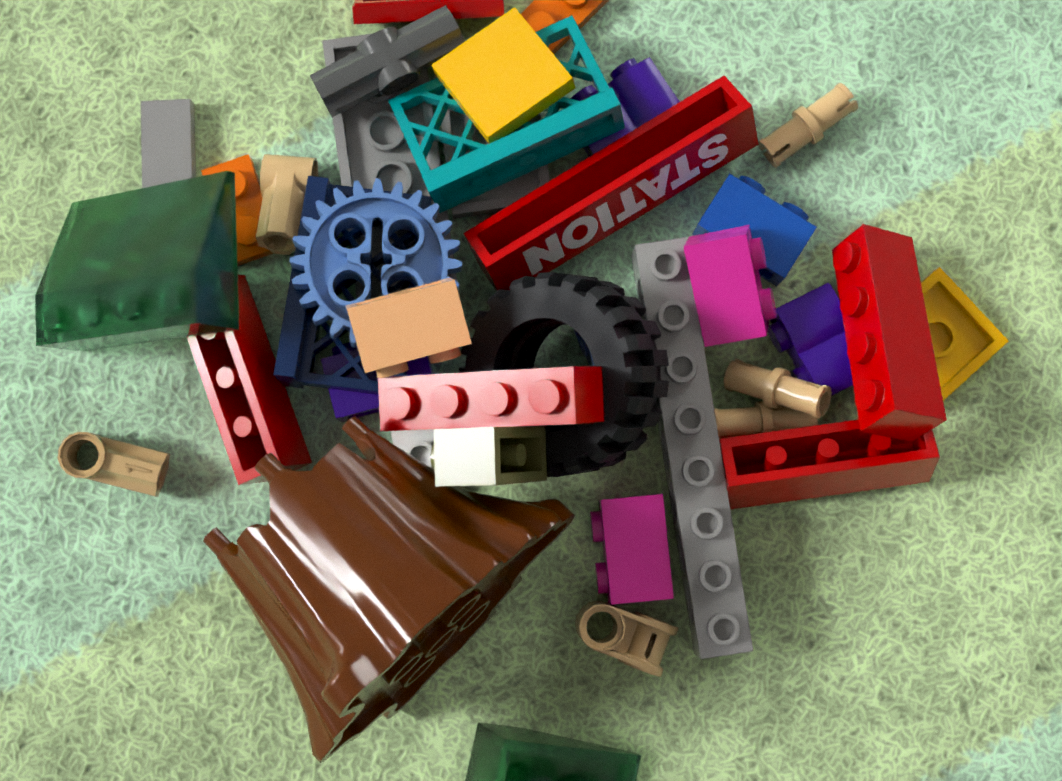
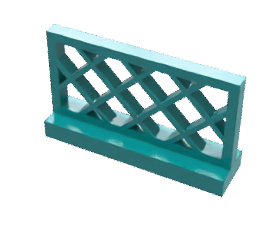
M572 15L537 31L536 34L547 47H549V44L569 35L575 47L568 63L560 61V63L572 77L593 82L598 93L582 101L562 97L549 106L545 118L534 123L526 122L516 129L517 131L486 145L472 141L476 127L470 119L461 137L439 131L447 110L465 113L438 78L388 100L434 203L439 205V213L625 128L621 104L613 88H609ZM580 58H581V60H582V62H583L585 68H584V67H581V66H577L578 63H579V61H580ZM423 102L437 106L428 127L409 122L405 111ZM415 135L424 137L420 145ZM434 140L456 147L451 161L432 170L430 169L426 158Z

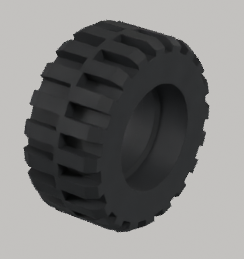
M547 272L539 273L537 277L524 276L512 281L509 286L510 290L499 289L487 301L491 309L489 311L478 310L471 322L470 327L475 329L473 337L470 338L472 344L462 346L461 354L467 356L465 368H459V373L534 369L536 355L541 344L553 330L561 325H569L576 330L586 342L591 352L594 366H602L604 422L540 425L545 426L547 477H561L598 471L600 468L613 466L625 460L627 451L638 450L647 440V434L643 431V428L656 426L661 417L662 411L655 407L657 398L667 397L669 381L661 380V367L669 366L667 350H657L654 340L660 338L662 334L655 321L642 320L641 317L646 313L645 306L636 297L624 296V288L612 282L599 281L597 277Z

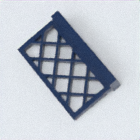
M308 176L301 219L305 216L319 220L320 216L315 204L317 200L332 207L335 205L334 188L337 187L348 198L353 196V187L332 185L329 178ZM363 188L365 193L372 192V189ZM403 193V198L409 199L413 194ZM422 195L420 207L424 210L433 205L431 196ZM300 219L298 236H309L310 233L303 227ZM375 220L372 224V228L378 223L383 228V224L380 220ZM354 228L349 232L345 229L341 232L343 236L337 240V243L344 248L349 244L352 248H356L359 244L355 240L362 236L363 233ZM408 231L400 238L395 232L390 236L393 241L391 245L400 250H407L406 245L415 240L414 246L418 242L416 235L411 231ZM295 248L294 256L305 254V252ZM382 251L372 258L371 264H368L371 272L380 284L381 273L376 267L383 263ZM292 268L273 375L285 387L303 389L305 385L379 395L378 381L370 380L361 369L360 356L358 355L356 358H353L339 340V337L348 331L344 330L334 340L330 337V327L326 322L319 326L313 323L312 318L319 308L318 306L302 309L299 300L310 290L294 289L292 279L305 273V271ZM343 280L336 287L335 294L338 296L342 293L348 301L355 300L347 288L356 283L357 280ZM401 280L394 286L389 287L388 294L415 286L409 281ZM320 326H322L327 335L318 341ZM333 342L349 362L333 375L313 373L316 354ZM355 370L361 379L346 376ZM407 371L393 376H406Z

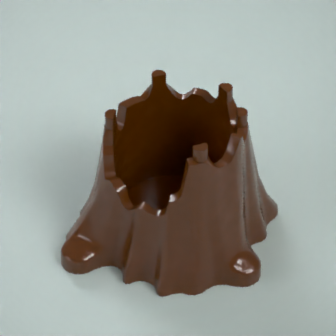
M354 416L342 426V429L354 440L366 459L360 457L341 443L336 444L323 456L311 471H296L286 468L272 453L265 455L258 461L255 470L269 483L270 521L267 525L254 524L247 527L237 539V545L230 542L217 527L205 536L203 542L217 556L221 566L243 595L286 668L306 716L312 754L322 763L342 746L359 737L382 715L389 719L397 714L424 687L431 677L453 658L476 632L497 612L496 608L500 602L522 581L520 575L565 531L574 519L575 515L560 500L546 499L537 502H525L472 492L461 486L435 487V472L432 468L403 449L396 447L385 438L377 435L357 416Z

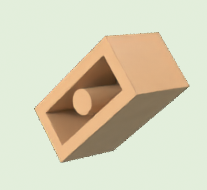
M452 278L438 280L346 305L364 372L376 371L377 378H385L408 371L407 361L428 356L430 364L461 356L459 347L472 344L457 286Z

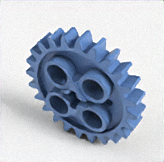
M379 178L375 179L372 192L368 193L364 192L358 180L354 181L353 196L348 198L337 187L334 188L335 205L330 207L326 203L317 200L315 204L320 219L316 220L305 216L301 219L303 227L310 235L293 237L294 246L305 252V254L290 257V265L294 269L305 271V273L293 278L292 284L294 289L310 290L299 300L302 309L318 306L319 308L312 318L313 323L319 326L330 319L332 321L330 337L334 340L344 330L350 331V344L353 348H356L357 345L346 305L371 299L372 279L371 269L368 264H371L372 224L375 220H380L383 224L382 260L385 265L381 269V296L387 295L389 287L396 281H409L416 287L450 278L447 275L455 274L462 270V261L448 258V256L459 251L460 241L454 239L444 240V237L452 230L451 220L435 223L434 220L439 213V205L435 203L423 210L420 207L422 191H416L409 199L403 198L402 182L399 181L393 187L391 194L384 193L383 185ZM349 228L358 229L365 236L363 243L352 249L344 248L336 241L340 232ZM403 229L409 230L416 235L418 242L410 249H397L389 242V238L394 232ZM346 279H354L362 283L364 292L356 300L345 301L335 294L338 284ZM455 280L457 290H459L460 283Z

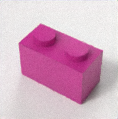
M750 225L688 237L683 247L704 346L708 347L767 336L769 320L776 318V307L772 289H762L759 269H765L767 265L761 237L752 239Z
M663 494L599 500V511L590 512L593 542H602L604 562L595 563L598 594L607 593L608 603L611 605L674 599Z

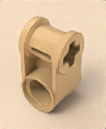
M593 601L584 605L579 610L575 620L576 632L588 647L614 657L628 666L661 677L664 670L660 663L670 636L676 635L679 629L674 625L637 611L633 613L602 601ZM597 612H608L613 620L612 631L603 639L591 638L586 628L589 618Z

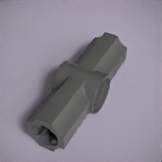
M445 5L399 30L395 27H388L371 34L360 42L356 52L311 74L310 77L331 117H334L379 93L382 96H386L405 89L420 77L421 71L431 67L433 63L464 43L465 40L452 13Z

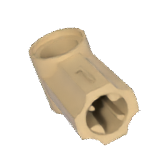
M264 155L260 171V191L263 199L256 233L258 246L270 250L273 254L290 255L295 251L296 247L293 243V237L298 236L308 176L318 177L317 158Z
M89 432L70 434L62 441L58 449L60 467L70 476L85 478L155 497L159 496L169 468V453ZM92 442L97 447L98 460L92 468L84 470L78 464L77 452L83 444Z

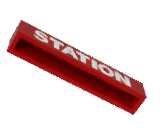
M725 75L464 232L463 234L479 267L496 292L499 289L510 290L511 282L521 277H537L539 273H547L759 145L753 107Z

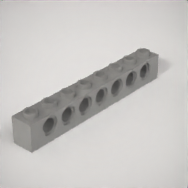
M686 237L636 244L631 258L638 300L646 308V313L641 318L642 320L656 322L662 334L660 338L654 340L657 350H667L669 366L661 367V380L669 381L667 397L657 398L655 407L662 411L658 421V429L693 650L697 657L705 659L752 652L753 646L702 332L683 247L687 241Z

